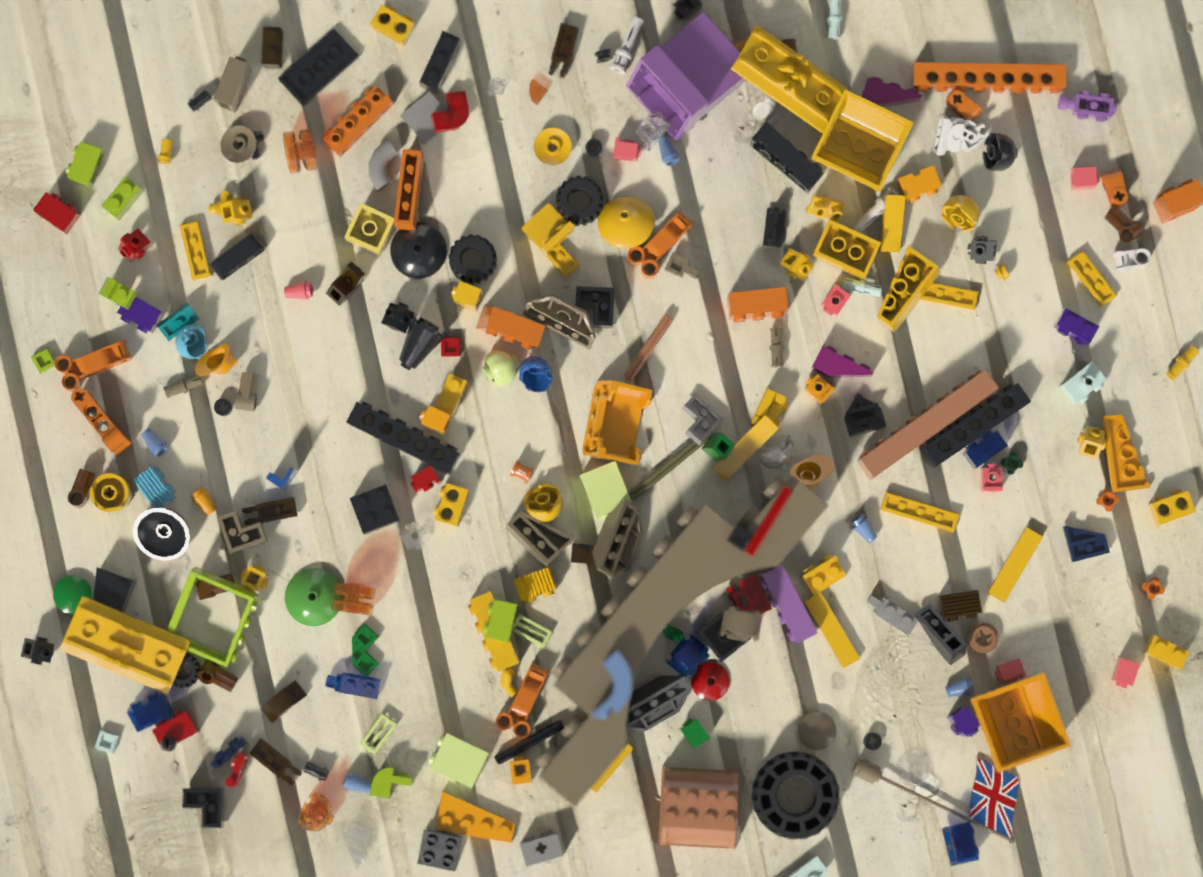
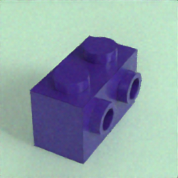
M135 297L129 310L120 306L117 311L121 315L120 319L128 324L131 322L137 324V329L145 334L148 331L154 333L157 324L164 315L162 311Z
M1065 308L1062 310L1053 328L1057 329V332L1061 335H1068L1074 338L1076 343L1084 346V344L1088 345L1091 343L1099 326Z
M961 706L947 717L952 724L950 728L956 735L972 737L979 731L980 723L967 706Z

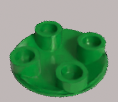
M69 575L60 579L53 590V599L56 606L61 611L69 614H75L82 596L89 599L92 597L91 586L82 577Z

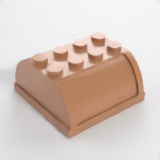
M662 767L658 845L736 849L740 771Z

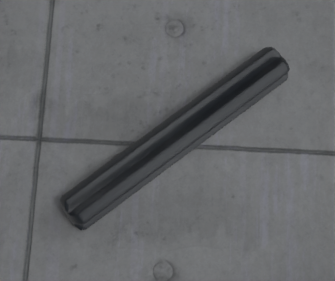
M557 720L495 755L494 758L497 764L500 765L563 730L564 725L562 721Z

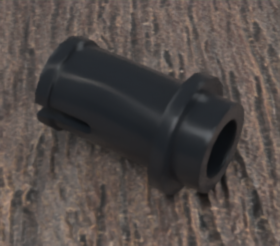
M204 89L193 99L190 98L187 104L193 112L199 111V108L212 100V97Z
M308 761L303 772L318 778V781L321 782V780L326 781L330 771L327 770V767L322 768Z

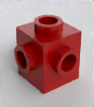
M138 228L131 234L126 233L121 237L118 250L124 258L132 262L135 259H141L146 254L151 241Z

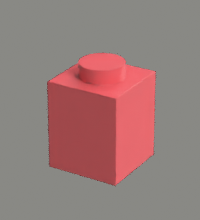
M1096 167L1073 168L1070 171L1072 190L1094 189L1097 183H1100V173L1096 172Z
M1118 658L1111 680L1116 681L1115 685L1122 688H1127V685L1133 686L1140 664L1124 658Z

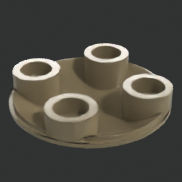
M819 711L811 712L801 719L798 726V736L801 742L809 749L822 750L833 743L836 737V725L828 714Z

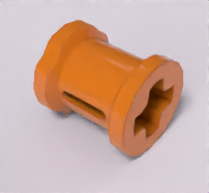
M517 460L510 476H516L523 479L525 483H528L534 468L526 467Z

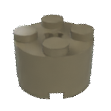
M729 607L723 614L720 635L727 634L729 639L748 642L749 638H754L753 642H758L762 623L760 612L755 610L742 612L741 608Z

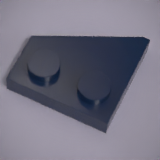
M1070 526L1062 527L1071 562L1110 553L1105 534Z
M235 737L228 743L229 747L225 751L220 750L209 764L214 769L220 768L248 742L244 737L239 739Z

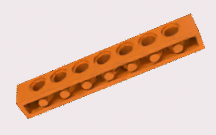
M914 62L912 66V89H917L919 92H926L928 89H936V92H946L947 89L966 92V89H970L977 93L985 92V90H993L994 93H1002L1004 90H1012V93H1022L1023 90H1031V93L1050 91L1052 94H1058L1066 88V65ZM934 74L937 77V81H929L927 75ZM953 74L956 81H948L946 75ZM989 74L993 77L994 81L989 83L985 80L984 76ZM965 75H973L975 81L968 82L965 78ZM1010 75L1013 81L1007 83L1004 81L1003 76ZM1022 76H1030L1031 83H1025ZM1041 76H1048L1050 83H1044Z

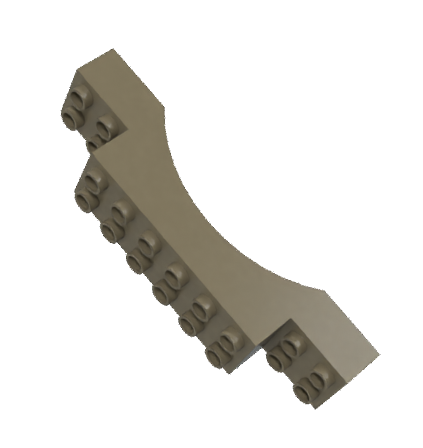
M793 475L787 482L777 476L761 495L769 502L766 507L759 511L755 506H752L737 523L754 535L783 487L786 486L793 491L754 556L745 553V549L742 552L726 541L735 528L710 507L705 505L699 511L691 505L676 524L683 530L682 534L676 541L668 535L662 539L651 553L658 560L655 566L649 571L641 565L626 583L633 589L628 598L624 601L616 594L601 612L608 619L601 630L598 631L593 625H590L576 641L584 649L573 661L565 655L551 671L558 678L554 686L589 715L585 721L576 715L562 731V734L569 739L563 748L559 751L551 744L536 762L543 769L539 778L574 808L626 747V721L633 685L644 658L664 627L681 609L714 586L751 572L777 567L829 506ZM618 651L630 669L632 679L630 696L618 713L611 708L609 709L611 714L605 719H596L592 713L612 696L614 691L613 677L602 663Z

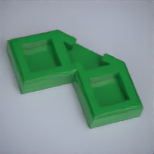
M366 623L352 637V665L365 678L380 665L366 651L379 638Z

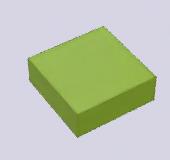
M48 347L31 356L40 374L55 366V359Z

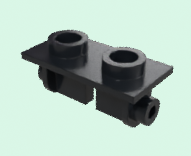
M779 207L767 208L763 246L782 248L786 210H781Z

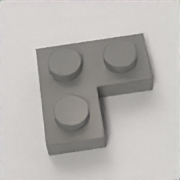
M696 394L682 407L695 420L685 433L699 446L723 421V418Z

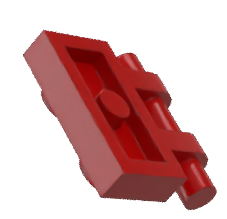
M756 574L738 582L741 590L737 592L733 585L726 588L729 600H732L735 607L741 608L742 612L755 610L762 614L772 609ZM742 595L745 596L749 604L746 607H743L739 599Z
M239 753L237 756H234L231 767H233L232 775L228 776L225 780L228 787H235L239 784L250 755Z

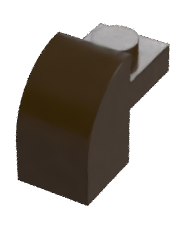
M351 261L345 267L341 276L331 283L326 294L339 306L342 305L362 284L365 273Z
M295 680L280 690L260 709L271 723H274L294 705L304 699L307 694Z

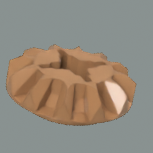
M977 623L969 631V645L976 652L989 653L998 645V631L989 623ZM981 632H983L984 635L991 634V636H989L986 639L987 646H985V643H983V641H976V639L980 637Z

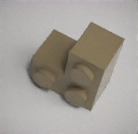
M237 511L217 517L229 553L232 555L269 542L261 522L243 528Z

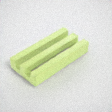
M520 613L512 628V632L542 648L546 646L553 633L552 630ZM520 619H523L526 622L547 632V635L544 636L543 634L520 623ZM518 625L544 639L543 643L515 629Z
M381 713L360 742V745L376 755L398 723L384 713ZM385 719V723L369 745L365 744L381 720ZM389 723L392 724L377 747L372 749L371 747Z

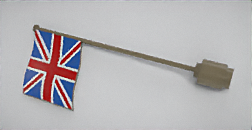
M976 757V775L970 797V815L967 817L883 777V772L880 771L881 767L866 759H858L855 763L852 773L856 774V777L871 784H874L875 781L883 780L1008 840L1009 844L1015 841L1012 836V821L1018 797L1019 781L1018 777L1006 771L997 773L995 766Z

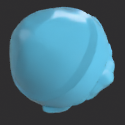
M189 324L181 328L175 340L176 348L181 356L187 359H201V356L204 355L208 348L204 326Z

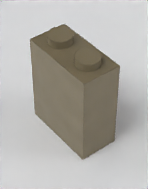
M235 56V58L229 57L213 98L218 107L236 113L252 72L249 64L246 63V59Z

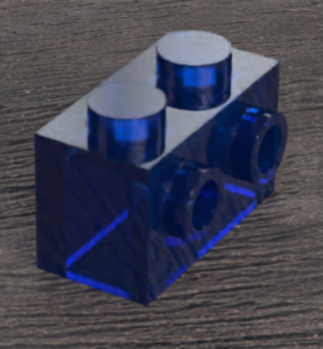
M990 430L981 436L983 439L977 444L974 441L966 447L967 451L963 455L973 469L978 468L1008 446L998 431L992 433Z
M157 691L150 693L147 699L143 701L138 699L130 703V707L127 710V714L137 733L171 717L174 712L165 693H158Z
M970 822L941 828L950 866L980 860L979 848L974 839L975 832Z

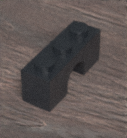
M442 31L419 81L420 87L436 94L439 93L451 60H454L461 44L459 37Z

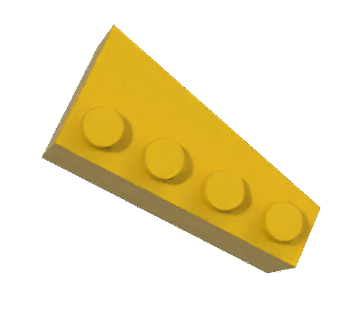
M909 245L906 248L903 260L899 264L896 276L891 282L888 294H886L877 314L879 322L894 333L941 273L939 266Z

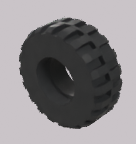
M792 751L781 753L769 759L758 771L752 785L751 797L753 808L759 820L768 830L787 839L802 840L821 833L820 831L830 825L840 803V790L834 773L825 762L816 756L804 752ZM791 777L805 779L810 783L814 792L811 806L799 814L785 811L780 806L777 798L780 785Z

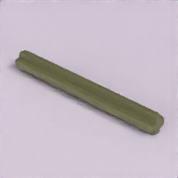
M707 439L700 446L693 440L634 487L629 492V495L634 500L638 499L704 445Z

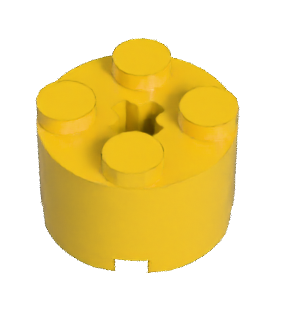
M106 473L97 477L92 484L90 498L98 509L108 513H117L129 506L132 490L129 483L123 477ZM110 489L115 491V494L112 495V498L110 496H107V493L110 492Z

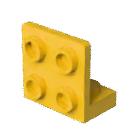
M547 203L522 226V231L548 256L575 231V226L570 221L567 222L550 203Z
M830 554L820 560L821 565L816 567L814 564L803 571L805 575L801 577L813 596L847 576L837 561V555L832 557Z

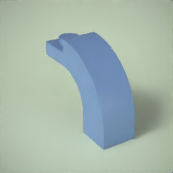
M618 651L602 663L613 677L614 691L612 696L592 713L596 719H605L611 714L609 710L611 708L618 713L630 696L632 687L630 669Z

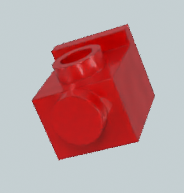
M430 465L411 477L413 481L410 484L417 493L421 490L426 492L434 487L433 483L436 482L439 485L441 481Z

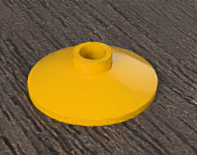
M559 128L542 130L534 141L535 155L546 165L554 166L565 162L572 150L569 136ZM550 145H555L557 147L556 150L551 151L549 149Z

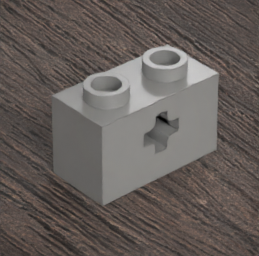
M553 830L541 833L542 837L535 839L534 836L523 839L520 847L526 867L564 856L558 833H553ZM540 842H542V845H547L544 853H541L540 850L536 851Z

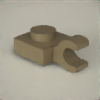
M674 252L665 267V271L680 278L685 273L697 279L700 274L699 270L688 266L690 263L689 259Z

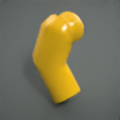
M222 191L220 201L209 205V213L214 215L221 214L220 205L230 201L231 192Z
M507 668L501 673L500 685L512 698L518 693L517 689L512 685V677L515 676V672L512 668Z

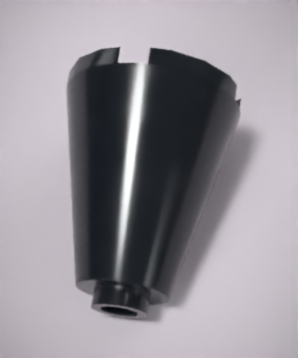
M413 315L399 357L400 365L407 370H411V368L416 369L445 338L446 332L443 331L441 334L438 332V326L422 317L417 320V315Z

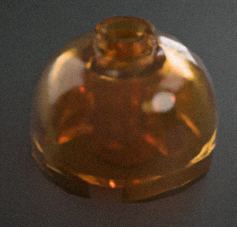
M312 792L309 795V798H311L308 804L305 802L298 819V822L301 824L298 826L304 830L316 832L324 829L326 825H330L334 815L332 814L333 808L330 800L318 792Z

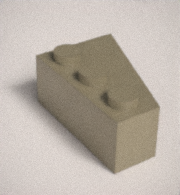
M522 511L514 516L505 527L545 568L575 539Z

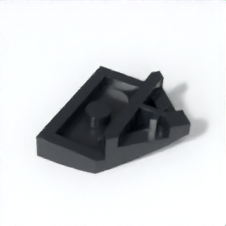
M857 393L844 417L849 437L886 428V422L879 404Z

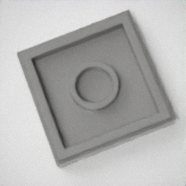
M429 91L400 116L426 145L439 134L434 133L431 114L446 110Z

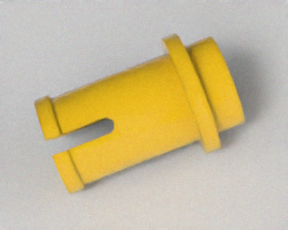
M162 139L160 155L157 156L158 162L170 164V161L173 159L171 153L174 141Z

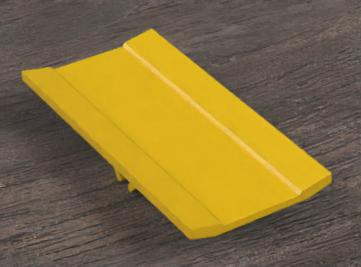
M757 24L754 25L749 38L731 67V70L821 133L824 132L844 90L848 89L812 64L809 59H805L803 55L795 52Z
M82 596L60 650L168 694L191 641Z

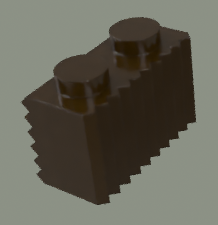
M263 27L261 64L265 69H282L283 30L281 27Z
M979 590L939 596L941 615L943 619L947 618V622L959 620L958 616L966 615V619L977 618V614L982 613Z

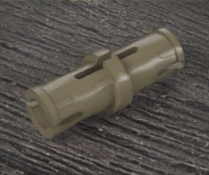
M771 328V346H769V350H771V367H777V359L778 367H784L782 328H777V336L775 335V328Z
M195 375L184 380L183 378L179 379V382L164 386L163 389L166 397L169 398L182 392L185 394L188 390L204 384L201 381V376Z

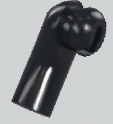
M261 131L253 132L256 136L257 146L252 160L261 158L258 149L259 142L264 140V134Z

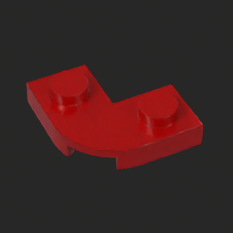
M465 91L446 93L449 111L433 112L431 114L434 133L455 131L466 123L469 117V107Z

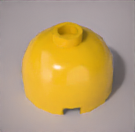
M955 195L949 198L941 208L943 220L954 229H956V226L963 228L962 232L972 231L980 217L979 207L970 196Z
M540 484L538 488L528 490L524 496V505L528 515L542 522H548L558 517L561 513L563 499L556 486Z

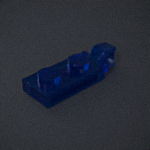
M343 672L342 674H337V676L327 675L325 687L333 688L339 693L378 699L381 679Z

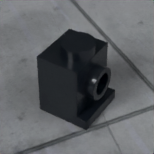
M677 0L673 4L672 8L674 11L672 13L678 20L683 19L685 22L698 10L702 9V3L699 0ZM684 6L689 7V11L685 12L682 10V8Z

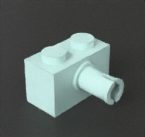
M1092 361L1062 384L1060 388L1073 404L1078 402L1082 404L1090 398L1088 394L1091 391L1097 392L1105 386L1103 382L1106 380V377Z

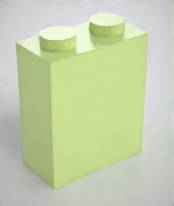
M616 461L580 475L596 519L601 518V520H605L625 499L632 503Z
M446 733V736L442 735L437 744L440 747L437 754L433 752L429 763L432 764L430 769L473 788L489 752L449 733Z

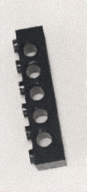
M1011 383L1002 389L1004 393L1000 396L994 394L988 398V404L984 407L978 405L972 409L971 412L973 414L967 418L964 415L956 420L957 425L953 428L947 426L941 430V436L937 439L931 437L925 441V447L922 450L934 468L1028 405L1031 400L1019 383L1016 385ZM1007 397L1011 400L1010 407H1005L1002 404L1003 398ZM988 408L995 410L996 415L994 418L987 416L986 411ZM972 419H977L980 422L978 429H974L971 426ZM958 429L964 432L962 440L955 437V431ZM941 440H945L948 443L949 447L947 450L940 449L939 442Z
M364 401L361 404L355 403L346 421L347 424L449 475L451 474L460 456V453L457 452L458 448L450 444L444 446L440 444V439L432 435L428 438L422 435L424 431L416 427L410 429L406 427V422L398 418L394 421L388 418L390 414L380 409L376 412L371 409L372 405ZM367 415L375 416L373 424L368 425L365 423ZM386 423L392 425V430L389 433L382 432V426ZM408 432L409 439L406 442L400 441V433ZM424 440L427 446L424 450L416 448L418 441ZM436 449H442L444 455L442 458L436 459L433 457V452Z

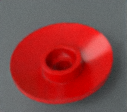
M707 662L695 669L691 684L697 696L707 701H714L726 694L729 689L730 678L723 666L718 663ZM708 678L714 679L713 685L707 683Z

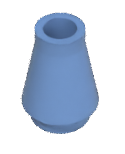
M667 136L660 138L658 144L662 163H665L666 166L678 163L680 154Z
M150 428L141 434L152 455L159 457L168 450L167 442Z
M864 514L857 516L851 521L852 528L868 543L877 538L868 517H865Z
M964 677L945 686L948 697L971 696V693H975L971 678L966 679Z
M347 772L342 787L349 791L369 794L372 782L367 781L354 772Z

